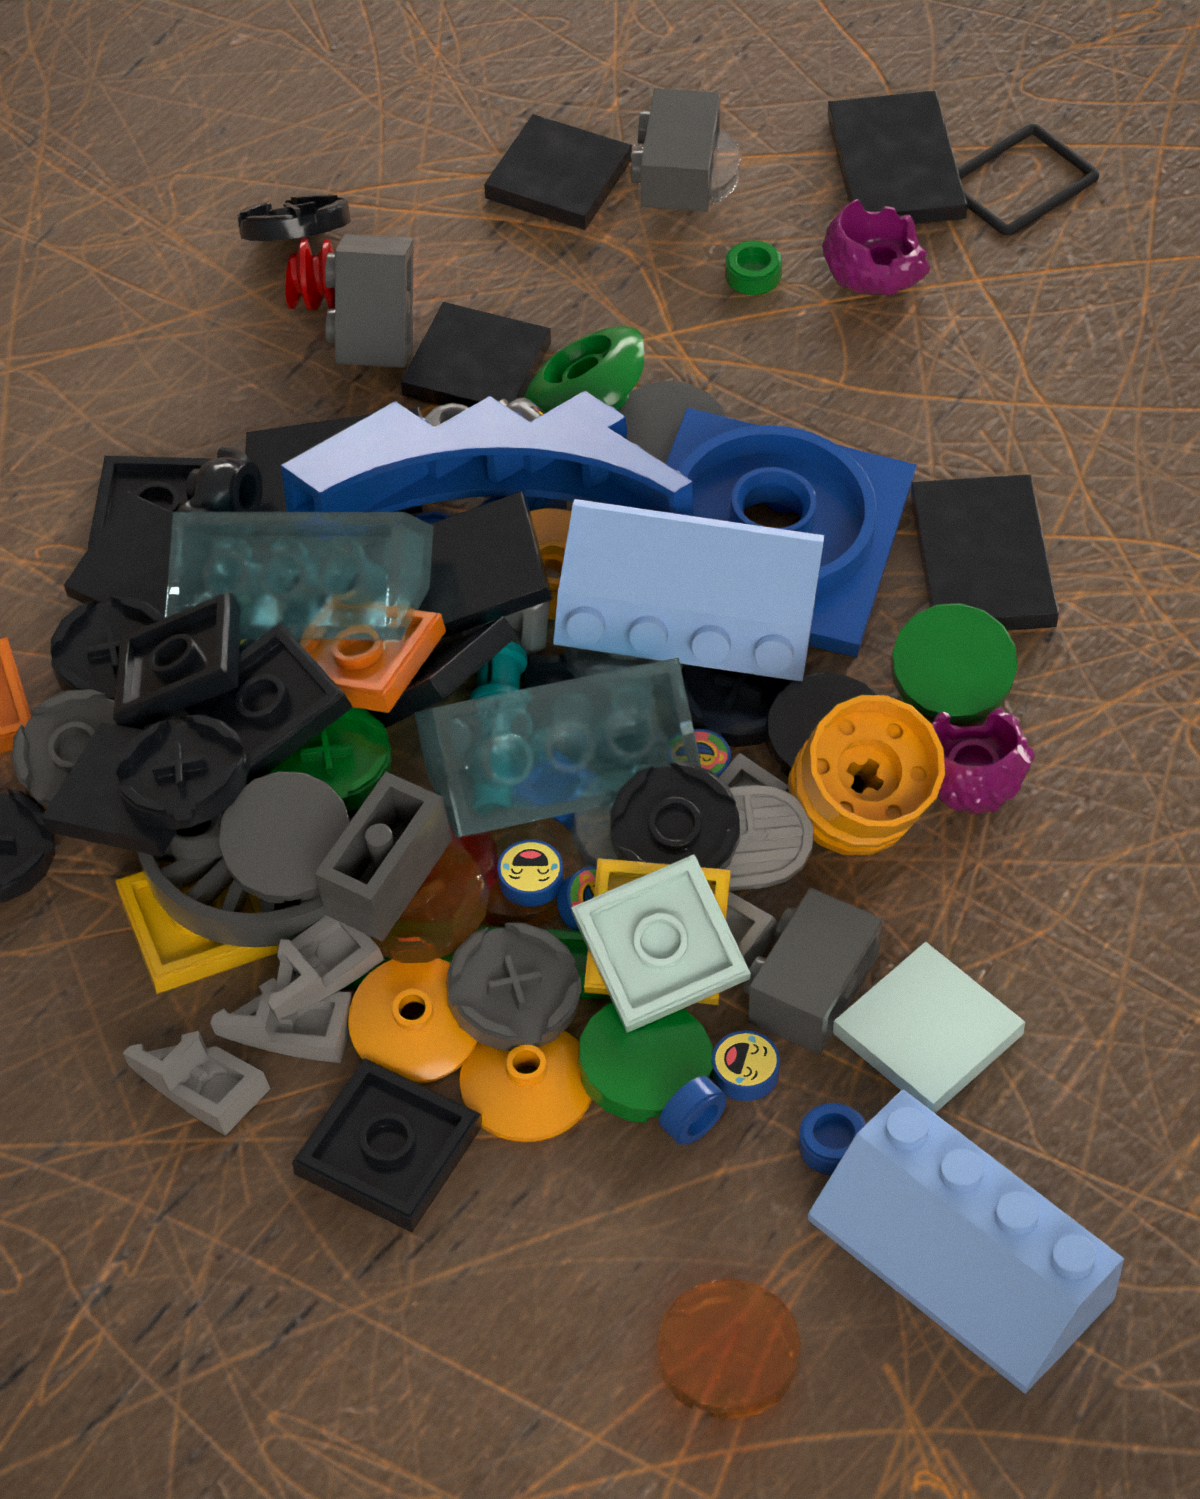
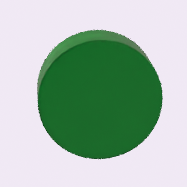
M756 240L744 241L736 244L728 251L725 259V278L734 290L747 295H760L770 292L781 281L782 257L780 252L771 244Z

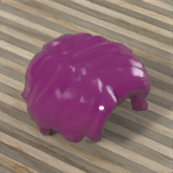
M856 199L842 207V210L827 227L822 249L830 272L838 285L849 288L855 293H867L871 296L893 295L899 290L913 287L930 271V265L926 259L927 251L920 247L912 217L910 215L900 217L893 207L885 206L880 212H869Z
M996 708L988 715L986 723L981 726L957 727L949 723L950 715L948 713H939L934 717V722L932 723L944 748L945 776L937 795L938 799L949 808L956 811L965 810L969 814L997 811L1007 800L1014 798L1021 789V784L1026 774L1030 771L1031 763L1035 759L1033 749L1028 746V740L1023 735L1017 718L1012 714L1005 713L1003 708Z

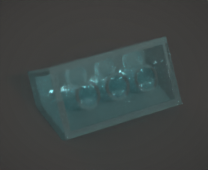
M173 512L165 618L225 592H231L241 606L240 639H259L281 622L296 640L401 641L413 620L415 610H418L430 587L434 526L405 512Z
M679 657L434 707L414 713L427 776L435 793L443 797L447 818L456 838L614 804L620 788L638 771L653 765L656 768L661 765H670V762H689L701 767Z

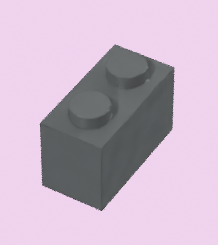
M654 88L650 111L641 110L639 116L638 144H644V148L633 150L631 164V182L641 183V207L708 212L720 138L721 93Z
M344 234L335 253H328L325 267V282L327 288H335V309L329 308L327 312L326 342L335 344V364L405 368L413 350L414 238Z
M388 772L384 773L314 873L327 916L382 942L384 941L452 841L442 796Z
M810 887L798 908L788 907L781 916L774 934L773 941L775 946L767 959L758 956L749 969L751 973L750 979L745 981L743 985V992L749 995L748 1023L821 1055L833 1034L834 1020L848 1009L879 956L882 918Z

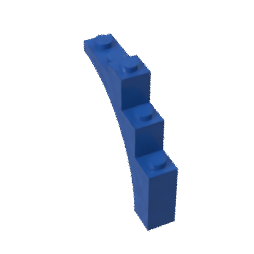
M586 391L581 392L531 422L526 420L520 413L512 411L489 396L436 427H433L426 419L416 416L395 401L281 465L287 514L325 541L352 527L380 516L410 507L469 497L510 496L522 491L525 497H540L574 502V499L693 516L694 494L693 481L650 455L639 445L627 440L626 416Z

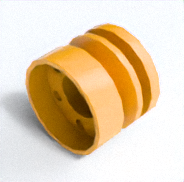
M860 695L837 704L818 723L809 739L795 757L788 776V793L798 799L807 816L811 819L814 828L813 840L818 845L842 855L870 856L892 847L935 801L945 776L944 748L933 725L912 705L885 695ZM856 775L860 776L866 783L862 794L855 792L851 788Z

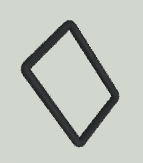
M1033 123L1024 126L957 168L961 179L1030 135H1034L1086 174V176L1009 224H1006L964 191L967 208L1003 235H1012L1095 183L1100 176L1096 167L1038 124Z

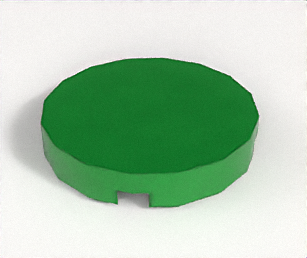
M961 603L935 605L915 614L899 631L891 657L893 684L904 703L912 705L917 711L919 709L922 713L932 716V721H934V717L939 713L946 712L950 715L949 723L952 725L972 724L988 717L993 710L999 708L1010 693L1018 668L1015 644L1004 625L986 611Z
M351 708L266 775L279 771L306 773L327 783L344 801L346 810L351 811L362 806L385 772L391 774L392 748L389 744L386 729L377 718L365 709Z
M612 1002L590 1018L580 1037L578 1068L582 1074L581 1082L587 1095L606 1112L630 1122L648 1123L649 1117H660L668 1101L685 1084L700 1076H706L711 1079L713 1046L703 1025L685 1008L626 1033Z

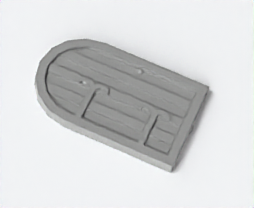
M761 785L731 787L730 790L739 812L740 841L730 865L725 869L731 870L729 891L767 888L787 882L803 869L812 853L814 828L811 819L807 816L801 803L794 795L777 787Z

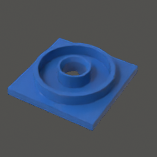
M687 407L666 465L681 472L686 478L693 481V516L761 526L749 520L743 511L750 506L764 503L774 511L781 513L796 512L801 517L798 523L777 529L824 535L809 646L857 658L911 491L917 464L836 445L819 435L797 428L777 425H756Z

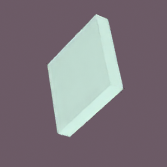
M695 854L571 907L572 915L626 1033L750 979L751 973Z
M925 941L834 1020L833 1034L900 1090L904 1089L936 1113L1024 1034L1025 1021Z

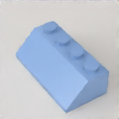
M574 499L558 589L553 644L802 682L810 640L824 535Z
M904 1089L856 1134L808 1213L809 1222L1024 1394L1033 1387L1115 1300L1124 1258Z

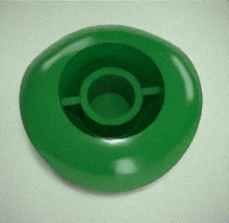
M614 326L590 333L569 343L542 365L529 383L524 398L529 399L547 413L581 392L586 391L608 406L614 407L617 410L621 409L629 399L630 391L637 384L643 371L645 352L641 333L633 327Z

